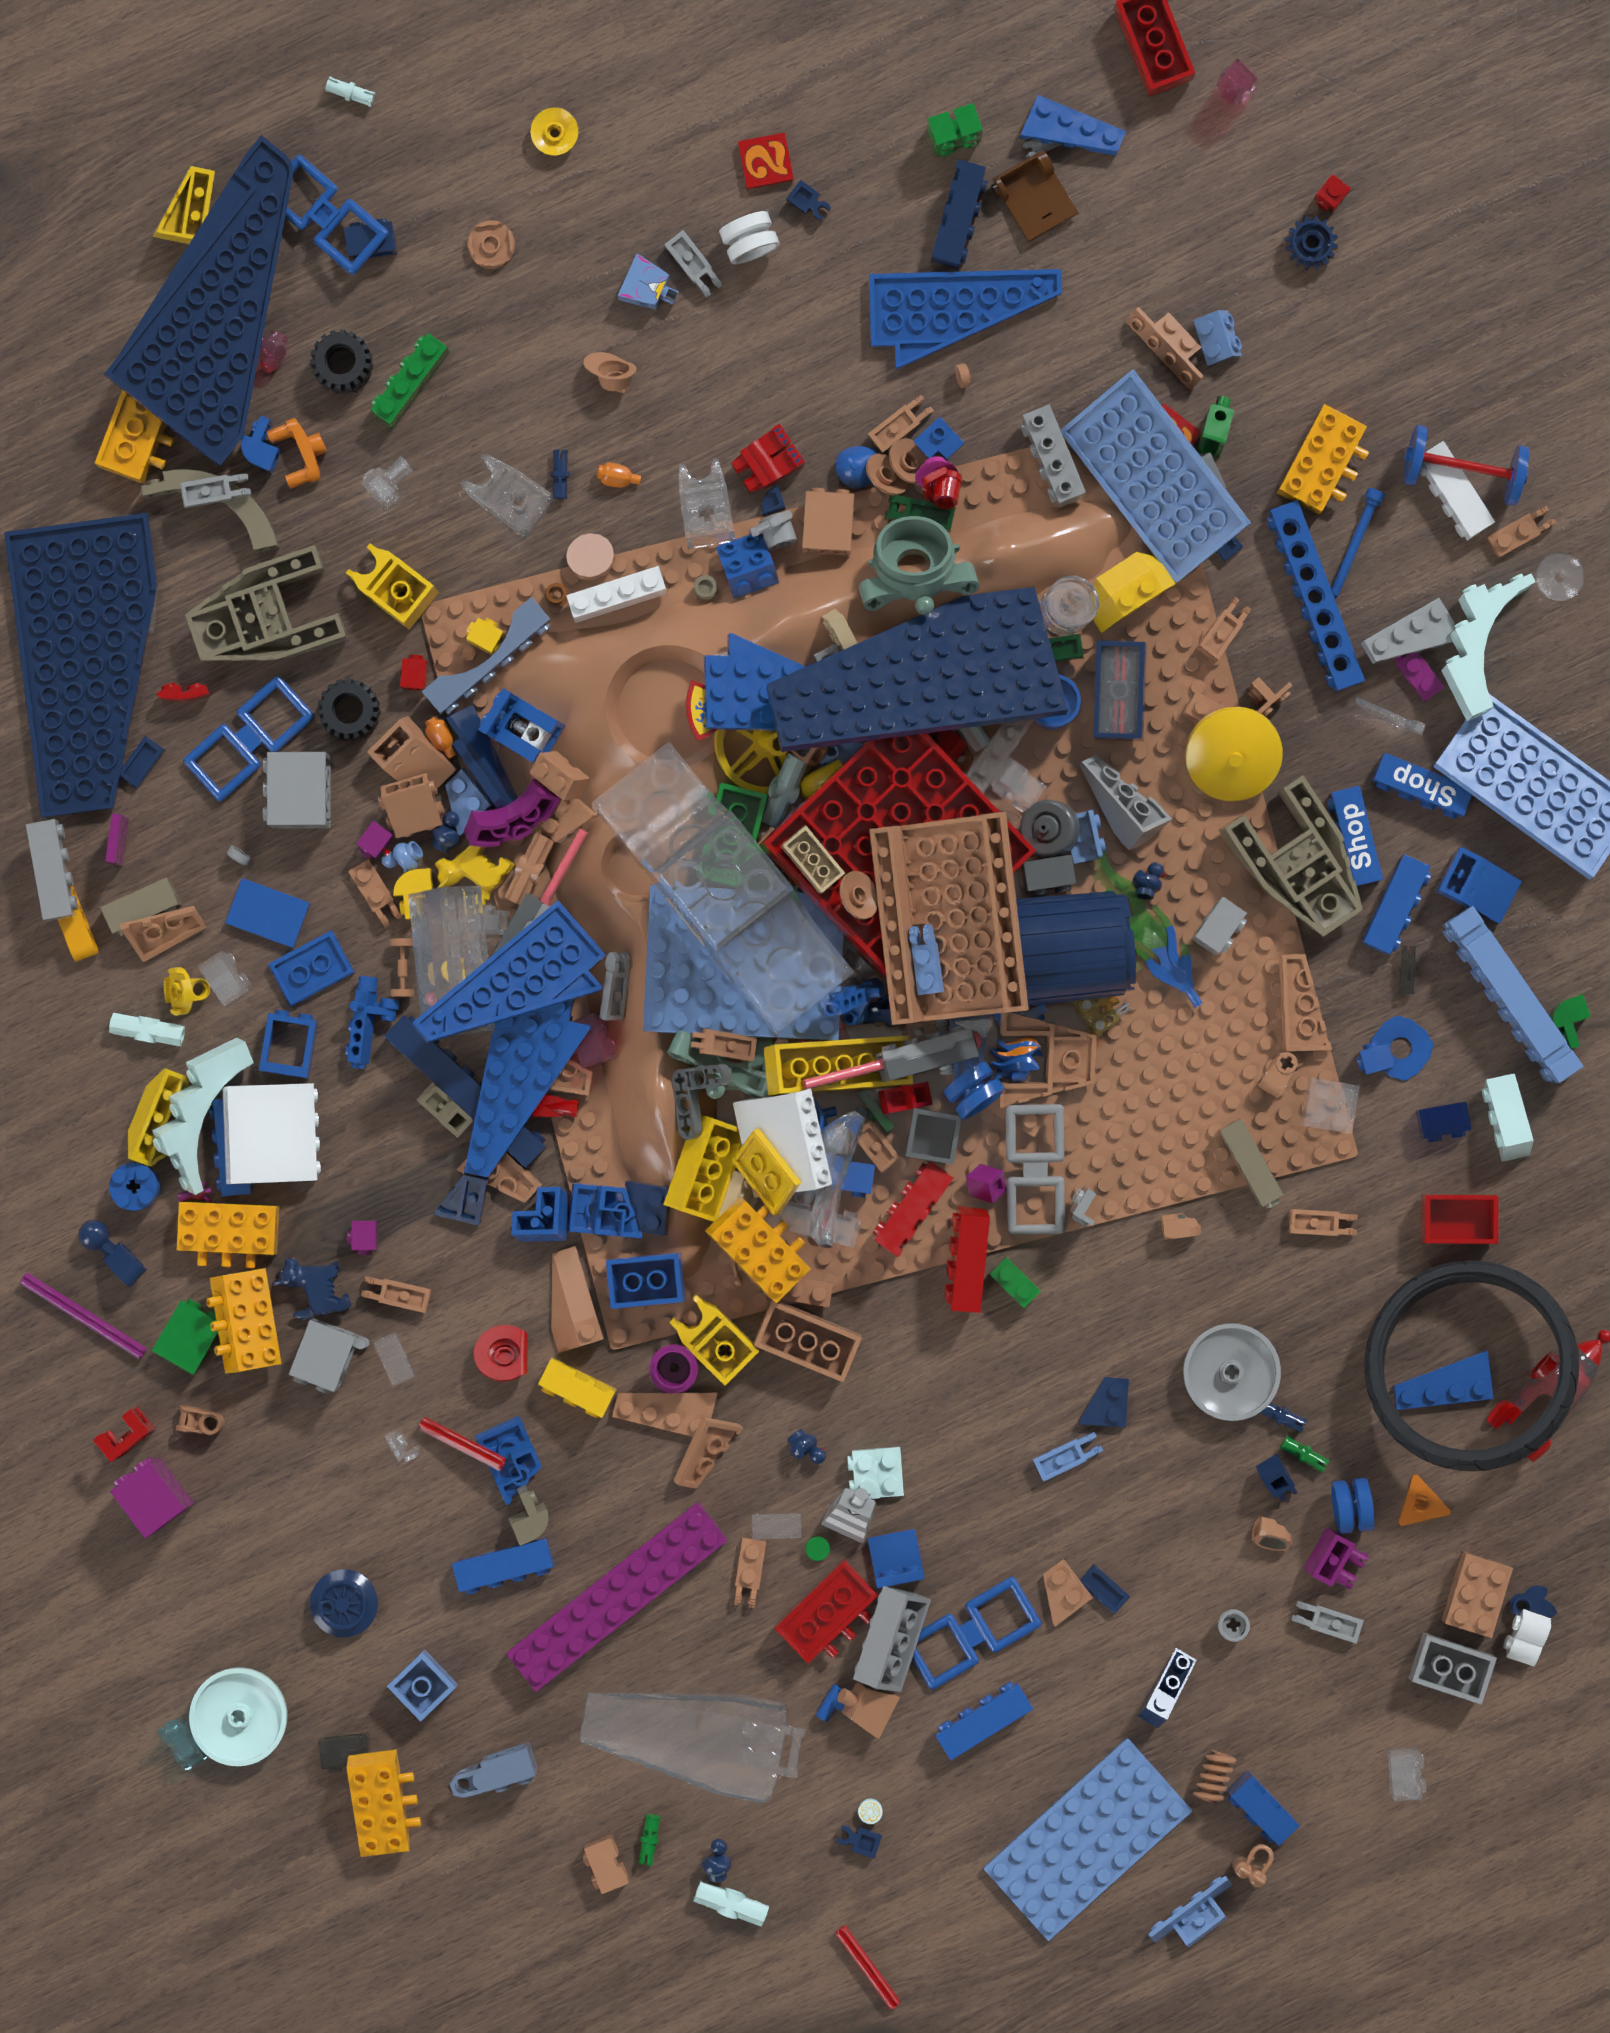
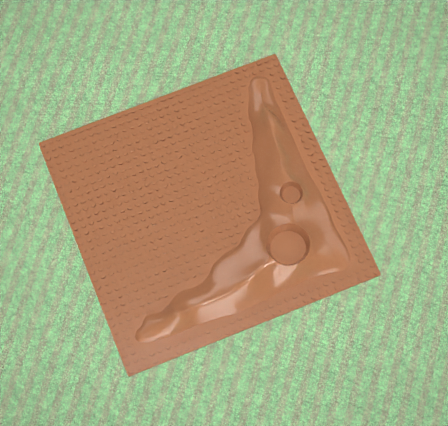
M1065 438V443L1086 491L1085 498L1060 508L1057 507L1056 502L1052 503L1047 493V489H1050L1047 480L1042 481L1038 471V467H1041L1038 458L1033 459L1028 447L955 466L958 473L962 476V487L960 488L958 504L955 508L951 532H948L953 545L959 544L960 547L959 551L955 554L954 564L970 562L974 565L980 587L972 594L1035 587L1048 637L1054 638L1081 634L1084 659L1056 662L1058 674L1072 680L1080 692L1081 705L1079 712L1069 725L1057 730H1048L1039 727L1030 719L981 726L990 742L983 749L972 753L973 762L971 766L961 771L1000 812H1006L1007 820L1019 833L1023 814L1032 804L1041 800H1055L1065 803L1076 814L1093 810L1094 815L1098 814L1101 828L1097 829L1099 838L1104 839L1106 852L1102 853L1103 857L1073 864L1076 884L1071 887L1069 892L1055 894V889L1047 890L1046 895L1039 897L1114 891L1116 894L1124 893L1126 895L1131 913L1129 922L1130 928L1134 933L1136 955V984H1131V986L1135 990L1126 991L1121 996L1105 997V1000L1085 1013H1082L1078 1007V1004L1084 1000L1044 1004L1048 1011L1043 1014L1045 1017L1043 1021L1097 1035L1095 1083L1052 1093L1053 1095H1058L1054 1104H1061L1064 1107V1160L1062 1162H1048V1176H1061L1065 1181V1231L1063 1233L1084 1228L1083 1225L1071 1218L1073 1214L1069 1211L1074 1203L1071 1201L1072 1196L1078 1188L1082 1190L1084 1186L1096 1193V1196L1084 1213L1096 1222L1094 1225L1248 1185L1218 1132L1221 1128L1238 1119H1242L1274 1178L1353 1158L1358 1154L1331 1050L1289 1052L1296 1056L1298 1065L1278 1099L1257 1087L1261 1077L1270 1067L1275 1057L1283 1052L1279 955L1305 954L1295 914L1259 885L1231 851L1218 831L1235 818L1245 815L1270 855L1277 851L1263 792L1240 801H1224L1213 798L1196 786L1186 766V743L1196 724L1185 719L1181 714L1192 694L1197 691L1226 708L1240 707L1226 652L1224 651L1220 659L1214 663L1196 648L1216 620L1203 565H1199L1183 578L1181 582L1101 633L1088 614L1096 578L1136 552L1151 556L1155 555ZM908 483L907 489L899 495L930 502L929 499L925 498L922 487L918 484ZM877 487L851 493L854 494L851 556L803 553L805 505L789 509L792 513L790 520L797 541L785 548L769 551L779 583L734 598L716 548L721 544L750 535L749 529L757 526L762 519L777 513L615 554L614 564L609 573L605 576L597 577L596 580L580 579L572 573L569 567L434 601L431 602L421 615L437 678L439 676L467 672L478 667L492 656L468 643L466 639L468 635L465 633L472 621L475 623L478 618L483 621L485 618L496 622L498 624L497 628L504 632L505 639L511 625L513 612L532 597L553 621L549 624L551 628L544 635H537L531 640L533 643L524 652L519 650L513 655L514 660L507 667L503 668L501 666L495 671L496 676L486 684L482 682L476 687L478 691L471 698L461 700L458 703L459 708L454 713L468 706H474L481 720L493 706L495 696L504 688L565 725L551 751L560 753L569 761L572 767H577L590 778L579 799L594 811L598 817L582 825V829L586 830L588 834L551 899V905L559 900L606 954L601 961L589 970L602 985V990L574 999L571 1013L574 1017L573 1022L592 1025L591 1030L570 1059L593 1071L590 1096L551 1089L546 1094L566 1100H579L577 1118L568 1115L551 1117L570 1193L572 1191V1183L626 1188L625 1181L630 1180L670 1187L686 1141L680 1136L678 1131L672 1075L676 1070L694 1067L668 1055V1049L676 1033L643 1032L650 885L654 884L636 860H638L656 885L704 888L706 881L696 879L720 783L739 787L725 775L718 763L714 746L715 733L697 741L690 729L686 716V698L690 681L693 680L704 685L705 655L728 656L727 635L729 633L738 635L803 666H808L816 662L814 654L834 644L829 637L830 631L826 630L822 623L824 621L822 616L833 609H836L844 616L857 643L922 615L915 608L916 601L907 600V598L893 600L879 610L868 611L864 609L858 586L866 579L879 577L875 568L869 566L868 559H873L874 545L880 532L886 525L892 522L885 519V513L889 511L890 503H888L889 494L882 492ZM899 506L898 512L905 514L906 506ZM919 555L904 556L897 564L900 570L907 572L927 571L930 567L928 560ZM659 566L667 591L665 595L575 623L568 600L561 607H552L546 602L544 597L546 588L553 583L563 584L567 588L568 593L572 594ZM702 575L712 576L718 585L716 596L710 600H702L694 592V582ZM948 590L937 592V595L931 597L934 602V609L965 595ZM554 592L552 595L553 599L561 597L560 592ZM1097 641L1146 642L1144 741L1095 740L1093 738ZM1102 685V697L1111 698L1112 685ZM524 717L520 719L521 722L524 721L528 725L531 722ZM450 724L454 740L457 741L460 737ZM515 729L513 734L521 738L523 734L521 732L518 733L519 731ZM736 730L724 731L723 747L730 767L753 743L752 740ZM539 731L533 734V741L539 737ZM489 737L519 798L528 788L532 779H536L529 773L534 763ZM811 748L804 749V750H805L806 752H809ZM753 751L733 772L735 773L756 753ZM788 751L787 753H785V754H786V757H787L788 753L792 754V752H791V751ZM457 753L461 769H466L482 788L460 754ZM1095 755L1119 772L1121 780L1128 785L1132 783L1136 785L1138 793L1146 799L1151 797L1157 801L1172 820L1144 844L1128 850L1113 833L1079 765L1082 761ZM776 756L774 760L779 771H781L782 767L778 756ZM960 756L958 758V762H963L965 760V756ZM764 757L740 778L752 785L769 786L772 779L776 777V774L768 758ZM818 763L812 766L805 776L819 769L821 764ZM800 793L795 803L789 805L784 819L806 800L802 798ZM494 805L489 811L499 808ZM543 821L532 829V833L517 841L512 839L501 842L500 846L486 847L483 855H487V858H490L492 860L491 863H494L495 866L499 865L501 857L507 858L515 864L512 871L505 876L503 883L493 890L503 933H505L520 906L504 898L515 876L514 871L523 854H526L536 832L551 839L540 829ZM761 821V826L766 830L773 827ZM578 831L571 833L570 837L563 842L554 843L544 864V872L538 883L534 884L530 894H534L539 898L542 897ZM756 841L753 856L755 853H758L763 857L764 853L757 849ZM1032 854L1025 862L1047 858ZM766 862L765 865L771 870L777 868L781 871V867L778 864L771 865ZM1151 863H1160L1164 868L1165 874L1164 878H1159L1162 882L1161 890L1155 893L1153 900L1137 898L1135 896L1136 889L1132 885L1135 873L1143 870L1144 873L1148 874L1147 868ZM1020 866L1013 873L1016 899L1037 898L1031 897V893L1025 894ZM781 871L786 875L784 880L790 885L795 883L785 872ZM1224 897L1247 913L1244 917L1247 922L1240 932L1232 934L1230 938L1233 942L1228 950L1214 955L1191 938L1216 901ZM1172 925L1176 933L1179 958L1191 955L1193 989L1203 1002L1196 1008H1194L1185 992L1182 993L1177 988L1157 979L1152 975L1145 963L1152 958L1160 965L1159 958L1151 949L1162 947L1168 949L1165 928ZM843 934L841 988L857 986L871 978H878L883 982L884 995H889L885 977ZM610 952H616L618 955L621 952H627L631 960L623 1020L600 1019L607 971L605 960ZM880 997L871 1000V1002H877ZM1098 998L1092 999L1094 1003L1099 1001ZM1125 1003L1130 1004L1116 1014L1131 1006L1130 1011L1099 1033H1095L1091 1024L1112 1010L1115 1011ZM1038 1005L1028 1006L1029 1010L1020 1012L1023 1015ZM840 1014L839 1017L851 1039L902 1036V1024L894 1027H888L885 1024L876 1027L874 1023L850 1026L844 1022V1014ZM990 1014L984 1053V1061L987 1062L993 1071L988 1081L993 1080L999 1072L996 1071L997 1067L991 1064L999 1060L990 1053L991 1048L996 1050L998 1047L1002 1050L997 1039L1011 1042L1018 1038L1026 1037L1000 1035V1027L992 1014ZM1110 1016L1105 1017L1107 1023L1112 1022ZM918 1025L914 1031L917 1035H921L924 1029ZM1027 1036L1039 1043L1043 1056H1033V1059L1039 1065V1070H1030L1027 1080L1020 1082H1045L1047 1036ZM1289 1056L1286 1059H1280V1062L1283 1064L1282 1069L1291 1067L1292 1064L1289 1062ZM725 1058L727 1061L732 1063L743 1062L741 1060ZM941 1067L913 1074V1084L928 1081L933 1105L915 1109L959 1116L956 1108L961 1101L950 1103L943 1094V1091L955 1080L954 1074H940ZM699 1075V1081L703 1084L704 1079ZM1002 1077L999 1079L1000 1082L1013 1081L1011 1080V1078ZM895 1087L866 1089V1091L882 1110L879 1090ZM706 1088L697 1089L701 1115L738 1127L733 1103L740 1101L739 1090H725L721 1098L713 1099L707 1095ZM863 1089L812 1093L813 1099L818 1102L821 1109L836 1106L838 1115L826 1118L828 1125L847 1122L850 1129L853 1124L846 1115L852 1110L855 1111L858 1106L867 1109L857 1096ZM686 1098L684 1101L685 1108L689 1110L690 1103L689 1100ZM913 1109L885 1114L894 1125V1128L889 1132H886L877 1120L873 1122L900 1159L882 1173L875 1166L871 1194L866 1193L865 1198L851 1196L852 1191L842 1190L841 1194L828 1193L826 1187L819 1188L817 1191L795 1192L780 1214L774 1216L770 1212L764 1218L765 1222L772 1229L782 1220L789 1225L780 1235L789 1246L798 1237L803 1239L805 1245L796 1254L811 1268L803 1278L833 1283L832 1293L946 1264L948 1260H952L951 1251H949L950 1236L954 1237L955 1233L953 1232V1227H951L952 1213H957V1206L987 1209L990 1216L987 1253L1058 1234L1011 1235L1007 1232V1192H1004L993 1203L969 1195L966 1176L979 1164L1003 1170L1005 1183L1009 1177H1023V1163H1009L1006 1160V1121L986 1109L967 1120L961 1119L954 1165L931 1161L954 1177V1179L937 1203L933 1205L922 1224L918 1226L911 1240L902 1248L903 1251L899 1257L873 1240L876 1235L872 1232L880 1221L883 1223L887 1221L890 1216L887 1214V1211L894 1202L900 1203L904 1197L901 1192L907 1183L913 1184L918 1178L915 1172L923 1162L926 1164L929 1162V1160L905 1156ZM857 1113L858 1116H859L861 1119L864 1118V1117L861 1116L859 1113ZM1054 1114L1047 1115L1035 1137L1016 1127V1153L1055 1152ZM851 1131L852 1141L825 1150L826 1158L875 1165L854 1139ZM1055 1186L1016 1187V1225L1055 1224ZM760 1197L757 1198L754 1207L756 1212L764 1205ZM670 1207L668 1232L665 1236L642 1233L643 1237L640 1239L581 1233L609 1344L614 1350L678 1334L677 1330L669 1323L673 1317L678 1322L687 1326L697 1325L702 1319V1312L698 1304L693 1300L696 1294L704 1301L716 1305L730 1320L766 1311L771 1299L763 1294L762 1289L738 1265L739 1277L742 1278L743 1284L739 1287L734 1285L735 1277L730 1256L705 1232L713 1221ZM828 1244V1245H830V1246H832V1247H831V1248H822V1247H820L819 1245ZM682 1252L686 1301L610 1308L606 1260ZM784 1299L779 1300L788 1305L797 1303L795 1301H789Z

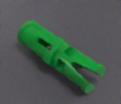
M1289 1436L1284 1438L1280 1449L1296 1457L1299 1463L1305 1462L1320 1473H1323L1325 1467L1317 1462L1319 1461L1326 1466L1329 1463V1459L1312 1451L1309 1445L1304 1446L1289 1438Z
M646 1814L643 1835H640L642 1844L638 1860L639 1864L644 1865L645 1856L648 1855L646 1865H653L655 1846L659 1843L657 1835L661 1816Z

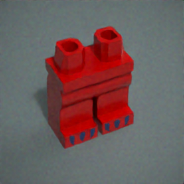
M780 423L761 438L742 449L740 455L731 462V466L738 475L746 469H749L753 476L743 481L749 493L758 491L761 488L764 491L805 465L804 459L794 444L791 445V440Z

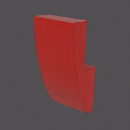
M172 682L161 687L162 690L156 692L160 699L175 702L194 701L211 696L208 686L205 684L201 686V683L188 686V691L184 692L180 684L175 685Z

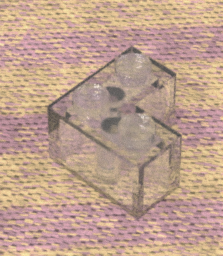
M1008 757L990 783L993 786L992 791L1001 798L1007 796L1013 800L1011 805L1019 811L1030 810L1047 786L1028 773L1029 770Z

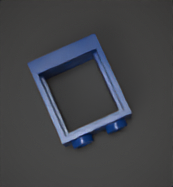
M275 1009L274 1014L268 1013L259 1071L310 1078L319 1021L313 1020V1015L299 1013L298 1018L290 1017L289 1012ZM275 1021L309 1026L302 1067L268 1062Z

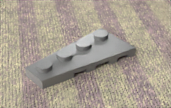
M1437 598L1361 642V645L1374 664L1401 657L1402 655L1413 654L1425 649L1453 643L1450 634L1455 630V623L1440 598Z

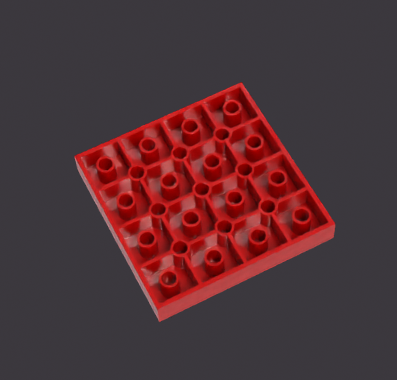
M927 733L877 739L863 743L759 845L887 980L879 907H877L875 914L870 918L857 919L846 910L840 896L841 881L847 873L852 871L866 874L876 887L870 829L980 816L1000 811ZM1007 820L1014 873L1036 850ZM803 826L808 827L845 872L844 875L822 893H818L780 847Z

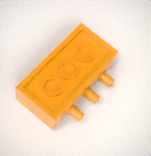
M122 390L95 464L101 469L144 484L151 465L163 469L165 466V460L155 457L159 444L171 447L174 443V438L163 434L166 428L165 423Z
M1324 404L1277 494L1292 502L1298 500L1300 506L1317 515L1321 514L1330 496L1343 502L1347 494L1336 489L1335 486L1341 475L1352 481L1356 479L1358 473L1346 467L1352 454L1363 460L1367 458L1369 451L1357 446L1367 426Z
M739 1197L705 1232L770 1299L777 1303L811 1270L796 1254L805 1245V1242L798 1237L789 1246L780 1237L789 1227L784 1220L772 1229L764 1220L770 1213L765 1204L756 1212L744 1199Z
M179 1202L177 1250L198 1251V1266L207 1265V1252H222V1267H231L232 1253H245V1267L255 1268L256 1254H277L279 1206Z
M266 1268L211 1277L210 1284L211 1290H213V1297L207 1298L206 1303L208 1307L215 1308L217 1321L211 1322L210 1327L212 1331L219 1332L221 1345L215 1346L214 1351L217 1356L222 1355L225 1374L282 1364Z
M397 1749L348 1755L346 1768L360 1856L366 1857L409 1851L411 1840L409 1828L421 1827V1818H407L406 1806L418 1804L417 1795L404 1796L402 1783L414 1782V1773H400Z

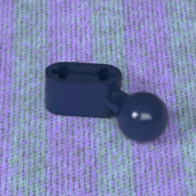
M90 1220L81 1225L78 1232L81 1245L88 1250H100L106 1256L103 1259L105 1264L128 1287H132L147 1271L144 1264L128 1247L121 1242L115 1245L109 1240L108 1228L104 1223L98 1220Z

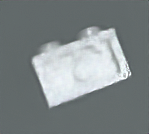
M393 1430L385 1435L398 1462L404 1459L405 1463L419 1456L418 1450L422 1448L421 1445L418 1444L406 1450L405 1446L408 1445V1442L402 1432L397 1433L396 1430Z

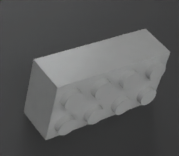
M883 1586L882 1591L878 1595L875 1613L870 1620L868 1635L862 1645L863 1650L860 1659L855 1666L854 1680L876 1689L902 1691L931 1599L908 1590Z

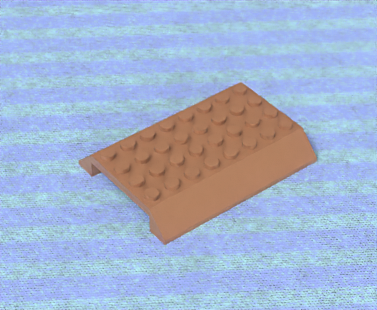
M1006 812L870 829L892 1025L1029 1010ZM925 924H931L935 934V941L938 944L944 992L918 995L909 929L912 926H917L920 930L922 945H925L922 929Z

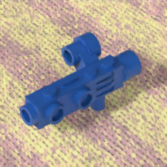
M359 976L355 1001H352L349 1005L350 1009L353 1010V1019L350 1020L348 1026L351 1036L350 1043L346 1046V1056L348 1057L347 1062H351L352 1068L365 1069V1064L369 1065L375 1014L381 1015V1020L395 1022L396 1010H399L400 1000L381 998L380 1003L377 1002L378 978Z
M871 978L857 986L843 987L841 991L829 994V999L823 1001L825 1016L844 1014L843 1020L850 1026L865 1022L869 1016L867 1007L871 1000L883 997L884 995L883 982L878 978Z

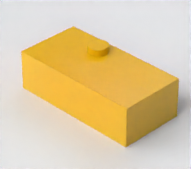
M701 1115L702 1133L699 1138L685 1141L663 1205L714 1222L719 1216L736 1168L732 1160L742 1147L738 1127Z

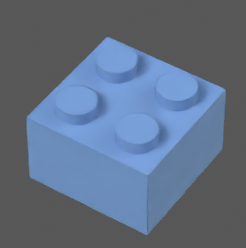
M424 1649L387 1687L421 1722L457 1687L458 1683Z

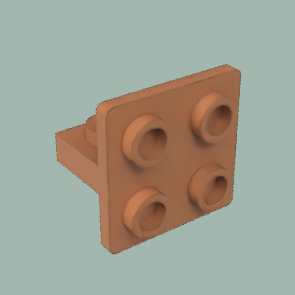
M1258 677L1247 688L1250 691L1248 696L1255 704L1258 705L1260 703L1262 705L1257 712L1266 717L1273 710L1270 706L1274 702L1279 705L1291 694L1289 689L1293 685L1289 682L1278 693L1274 694Z

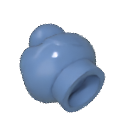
M414 841L408 844L399 843L393 848V852L385 849L382 863L387 868H394L399 863L404 869L403 871L408 872L418 867L419 859L423 857V852Z

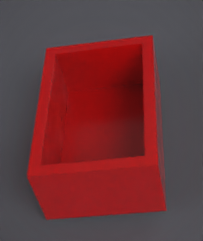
M1421 1194V1243L1498 1244V1195Z

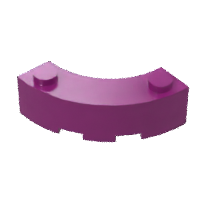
M532 779L525 792L514 802L491 811H471L464 829L469 845L478 847L500 846L501 842L512 839L517 841L533 832V828L542 821L545 822L552 815L561 798L537 779Z

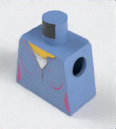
M636 254L619 291L618 298L623 302L657 309L661 300L673 305L679 291L667 286L670 280L669 274L639 254Z

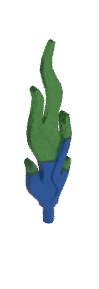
M1103 852L1101 864L1106 877L1126 895L1130 902L1133 916L1131 915L1129 922L1130 928L1134 933V939L1157 955L1160 965L1142 949H1136V953L1142 957L1153 976L1163 983L1177 988L1182 993L1185 992L1194 1008L1198 1007L1203 1002L1193 989L1192 961L1188 947L1185 943L1181 945L1180 959L1177 952L1176 933L1169 918L1158 906L1153 905V911L1162 921L1163 927L1159 925L1147 911L1143 899L1135 896L1136 889L1133 887L1132 882L1113 871L1108 863L1105 852Z

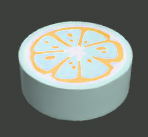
M869 1798L860 1803L858 1814L863 1822L874 1824L882 1817V1806L877 1800Z

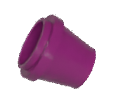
M672 1344L660 1348L653 1355L649 1365V1373L653 1383L660 1390L667 1393H680L691 1387L696 1380L698 1364L695 1356L689 1349L681 1345ZM672 1363L678 1364L679 1370L677 1372L670 1370Z

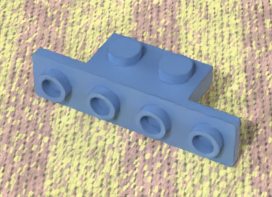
M1227 1876L1223 1878L1218 1877L1213 1880L1207 1890L1193 1895L1190 1899L1191 1902L1186 1906H1180L1173 1910L1170 1914L1171 1917L1166 1921L1157 1922L1151 1928L1152 1931L1148 1933L1150 1938L1157 1942L1175 1929L1187 1947L1192 1946L1228 1919L1214 1898L1232 1886L1231 1881Z

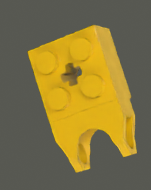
M369 543L366 548L376 558L375 569L366 575L348 569L346 574L355 581L363 595L410 630L439 592L433 584L398 557ZM402 591L406 593V595L403 597L400 596V593Z
M696 1294L693 1300L698 1304L702 1312L701 1321L695 1326H687L678 1322L673 1317L669 1323L677 1330L681 1342L692 1354L726 1385L759 1352V1348L753 1346V1341L716 1305L704 1301ZM729 1345V1351H731V1353L720 1354V1346Z

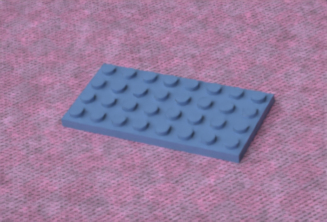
M1135 370L1127 373L1060 430L1064 438L1158 561L1163 564L1175 583L1185 578L1251 524L1247 516Z
M1490 695L1494 707L1488 713L1468 722L1465 720L1433 767L1591 880L1610 854V781Z
M1126 1737L992 1858L983 1869L1049 1941L1193 1810Z

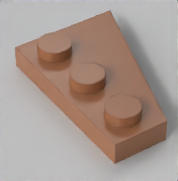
M508 1151L488 1179V1185L524 1203L537 1191V1187L543 1185ZM467 1159L460 1165L457 1171L465 1173Z

